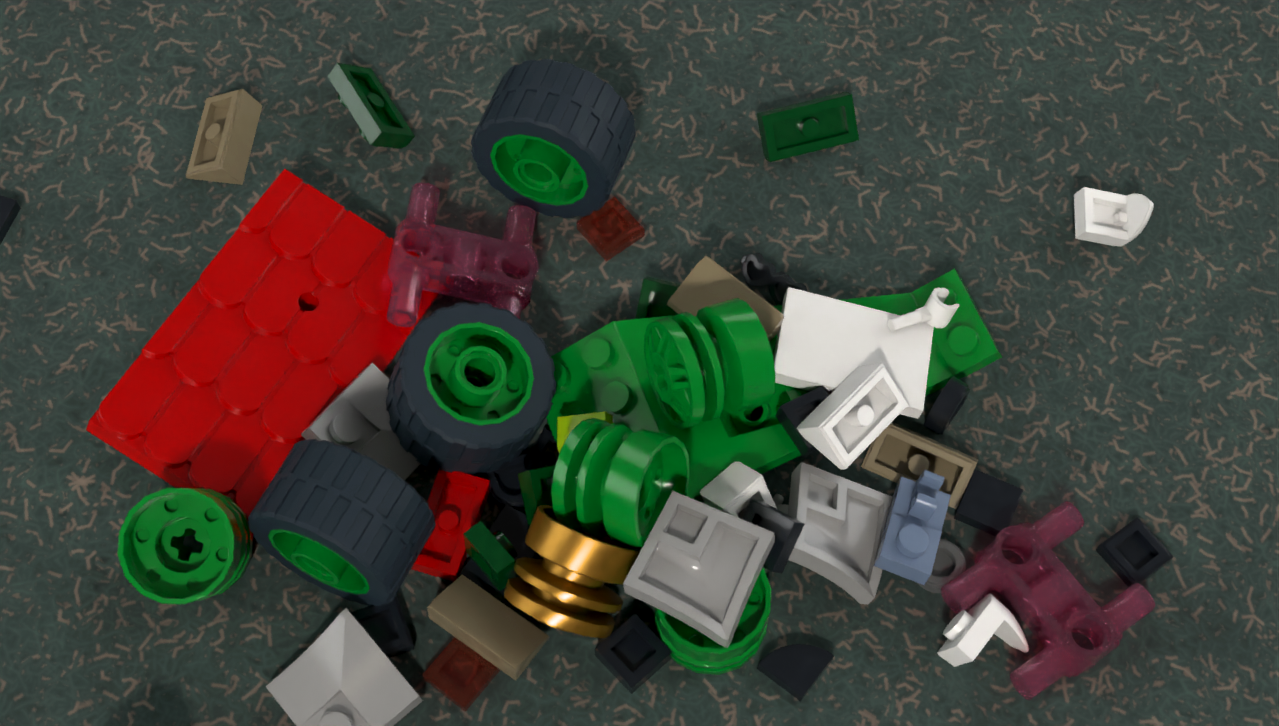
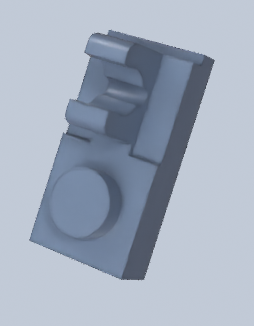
M927 470L922 472L917 482L900 476L896 484L875 559V567L925 585L932 573L951 495L939 491L945 477Z

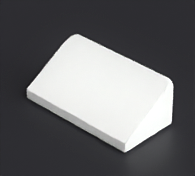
M883 363L862 365L856 368L797 426V430L840 470H845L909 404Z

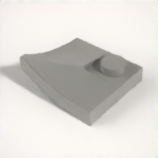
M373 363L367 366L301 434L306 440H326L354 449V451L366 455L384 467L389 468L404 481L420 465L417 459L410 452L407 453L400 445L398 436L391 429L389 412L386 411V398L389 392L387 386L390 379Z
M801 462L791 474L788 515L804 523V527L788 560L822 575L845 590L859 604L868 605L875 598L883 570L875 567L874 563L893 497Z
M672 491L623 583L624 593L664 611L698 630L719 645L728 648L757 578L774 545L775 534L772 531Z
M347 608L336 617L306 651L265 686L296 726H394L423 701Z

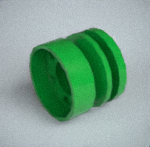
M734 298L703 307L698 310L696 316L684 312L672 317V319L666 317L648 324L644 335V355L653 393L670 423L680 430L700 424L701 420L707 422L720 417L722 410L733 414L770 402L774 394L776 376L773 354L767 334L757 314L747 302Z
M591 418L582 420L567 437L560 450L554 469L551 495L553 512L557 521L579 533L586 532L598 538L609 535L612 540L618 543L642 549L672 491L687 496L690 469L689 455L684 442L675 436L644 429L633 432V430L625 425L618 423L611 425L601 419Z
M165 488L146 495L128 512L119 531L118 558L126 579L140 594L161 604H188L226 592L243 576L252 557L253 533L250 531L246 514L230 497L212 489ZM195 535V540L203 543L202 551L191 554V548L183 545L185 536Z
M762 567L728 648L719 645L698 630L655 607V627L658 636L672 651V659L677 664L695 673L720 675L739 669L756 655L766 635L771 607L772 589L764 568Z

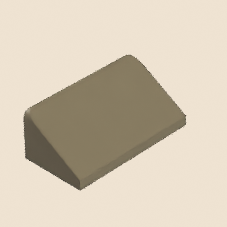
M244 89L206 98L186 178L243 184L262 105Z
M704 256L696 264L667 303L678 314L688 312L696 316L698 310L703 307L739 298L747 302L757 314L769 342L777 335L784 320V315L708 256Z
M891 422L871 443L861 467L896 483L900 476L917 482L924 470L945 477L939 491L951 495L948 506L957 509L978 459Z
M461 575L442 591L427 607L430 620L515 681L549 639L546 633L464 575Z

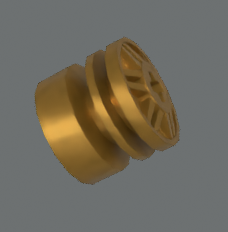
M538 506L525 537V542L544 558L543 560L526 557L517 559L514 571L521 578L515 577L508 580L504 590V597L513 606L550 627L592 638H606L610 636L615 622L613 617L607 612L616 613L620 611L623 601L619 595L604 585V583L623 585L641 549L618 543L612 540L609 535L598 538L586 532L579 533L557 521L553 512V506Z

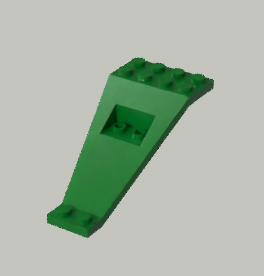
M955 269L911 293L840 299L901 316L924 307L935 288L940 287L949 290L944 304H959V307L946 327H934L925 396L945 387L953 376L958 379L966 377L1002 358L962 278ZM782 305L773 306L781 312ZM676 315L612 321L550 357L553 358L555 366L554 380L557 382L556 393L551 401L553 405L546 419L556 444L557 417L605 411L613 416V424L625 425L633 430V432L644 429L675 436L684 442L689 455L690 477L687 497L696 501L704 502L700 491L734 462H741L756 472L763 474L801 456L798 448L775 415L781 405L810 391L775 383L774 394L770 402L760 405L763 407V415L757 421H751V414L759 406L733 414L722 410L720 417L707 422L701 420L700 424L681 430L670 423L653 393L647 373L644 355V335L649 323L666 317L672 319ZM777 335L769 342L773 355Z

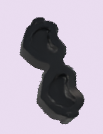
M750 253L742 257L741 270L747 284L753 286L768 284L770 296L776 305L783 304L784 295L788 287L807 292V287L803 283H795L783 271L776 272L775 266L764 261L762 254Z

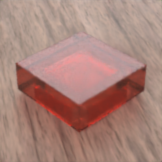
M616 197L607 201L598 211H593L592 214L584 216L576 222L577 230L606 262L645 236V229Z
M454 637L422 676L426 682L466 712L499 673L500 669Z

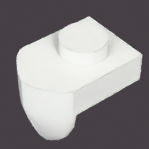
M1084 187L1074 194L1075 239L1110 246H1124L1143 231L1150 219L1154 204L1142 194L1133 193L1126 196Z
M989 593L976 603L969 612L962 610L949 622L943 631V635L948 639L937 654L954 667L974 661L993 634L1024 653L1029 651V646L1022 628L1010 610Z

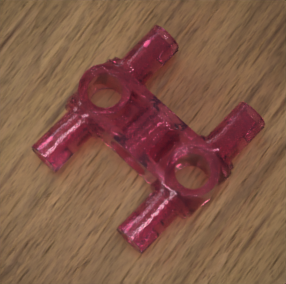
M416 183L413 185L406 218L396 227L392 250L388 260V276L393 283L387 312L388 322L401 327L415 325L423 290L491 304L493 307L504 308L513 312V315L520 319L521 311L531 302L533 282L539 269L537 255L532 247L536 220L535 210L522 205L510 207L507 213L503 240L435 225L440 198L439 188L429 183ZM407 251L416 252L422 257H414L408 254ZM505 273L516 275L519 279L508 277Z
M1064 501L1033 524L1025 522L1002 529L991 544L977 553L973 566L941 589L944 601L956 614L968 609L993 590L999 592L1041 642L1044 649L1010 674L1013 686L1026 700H1031L1063 676L1076 677L1084 671L1093 668L1100 659L1120 645L1124 631L1155 608L1152 596L1139 583H1134L1104 606H1098L1051 549L1084 526V520L1080 512L1068 501ZM1011 550L1021 556L1024 564L1010 563L1004 558L1002 551ZM1072 633L1086 635L1091 640L1094 650H1086L1078 646L1072 638Z

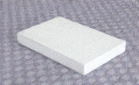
M791 287L787 288L781 310L784 320L777 333L773 355L776 375L775 383L806 391H812L823 386L830 395L859 366L883 363L909 404L900 414L919 418L924 409L934 327L923 322L890 331L887 325L888 319L900 315Z

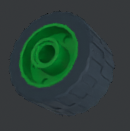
M552 59L523 61L520 65L512 66L503 75L472 136L471 153L482 176H485L488 183L510 201L518 203L525 209L551 217H583L601 209L606 200H608L632 147L636 135L635 120L621 95L619 96L606 81L596 77V74L567 62L562 63Z
M467 302L455 303L454 306L442 307L433 311L431 316L426 319L423 318L415 326L412 334L408 335L387 386L389 392L386 398V411L389 412V424L393 433H396L400 445L426 468L428 466L437 471L440 468V471L451 473L452 471H460L473 476L483 475L486 471L489 473L497 470L501 465L508 461L511 462L522 451L526 450L549 414L553 405L551 401L556 393L557 382L554 380L555 366L553 358H550L547 351L548 347L542 337L539 338L533 331V327L525 320L522 321L514 316L513 312L481 302L478 304H468Z
M316 439L299 441L293 446L248 517V525L250 531L253 532L254 538L271 556L275 557L286 568L330 593L368 606H382L393 601L436 525L433 512L425 499L408 482L397 476L395 472L379 464L376 460L354 451V449L330 441H319Z

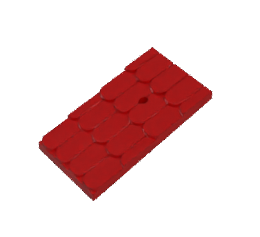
M284 168L241 221L235 233L201 273L199 280L144 346L138 358L104 398L98 410L90 418L86 431L175 488L212 489L230 497L246 514L248 519L293 446L299 441L306 440L301 435L303 431L371 363L383 374L403 347L408 335L412 334L415 326L423 319L447 285L451 275L434 264L430 265L420 255L392 237L388 238L387 234L350 210H345L344 206L310 184L303 183L302 179Z

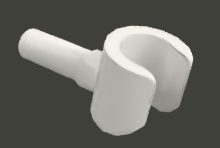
M938 287L932 291L924 307L888 319L887 325L890 331L923 322L935 328H944L952 319L959 304H944L949 290Z

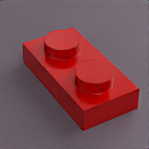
M439 468L427 500L428 506L435 517L436 525L412 566V570L453 582L458 578L467 557L463 533L480 521L489 496L490 480L460 471H452V473L441 471Z

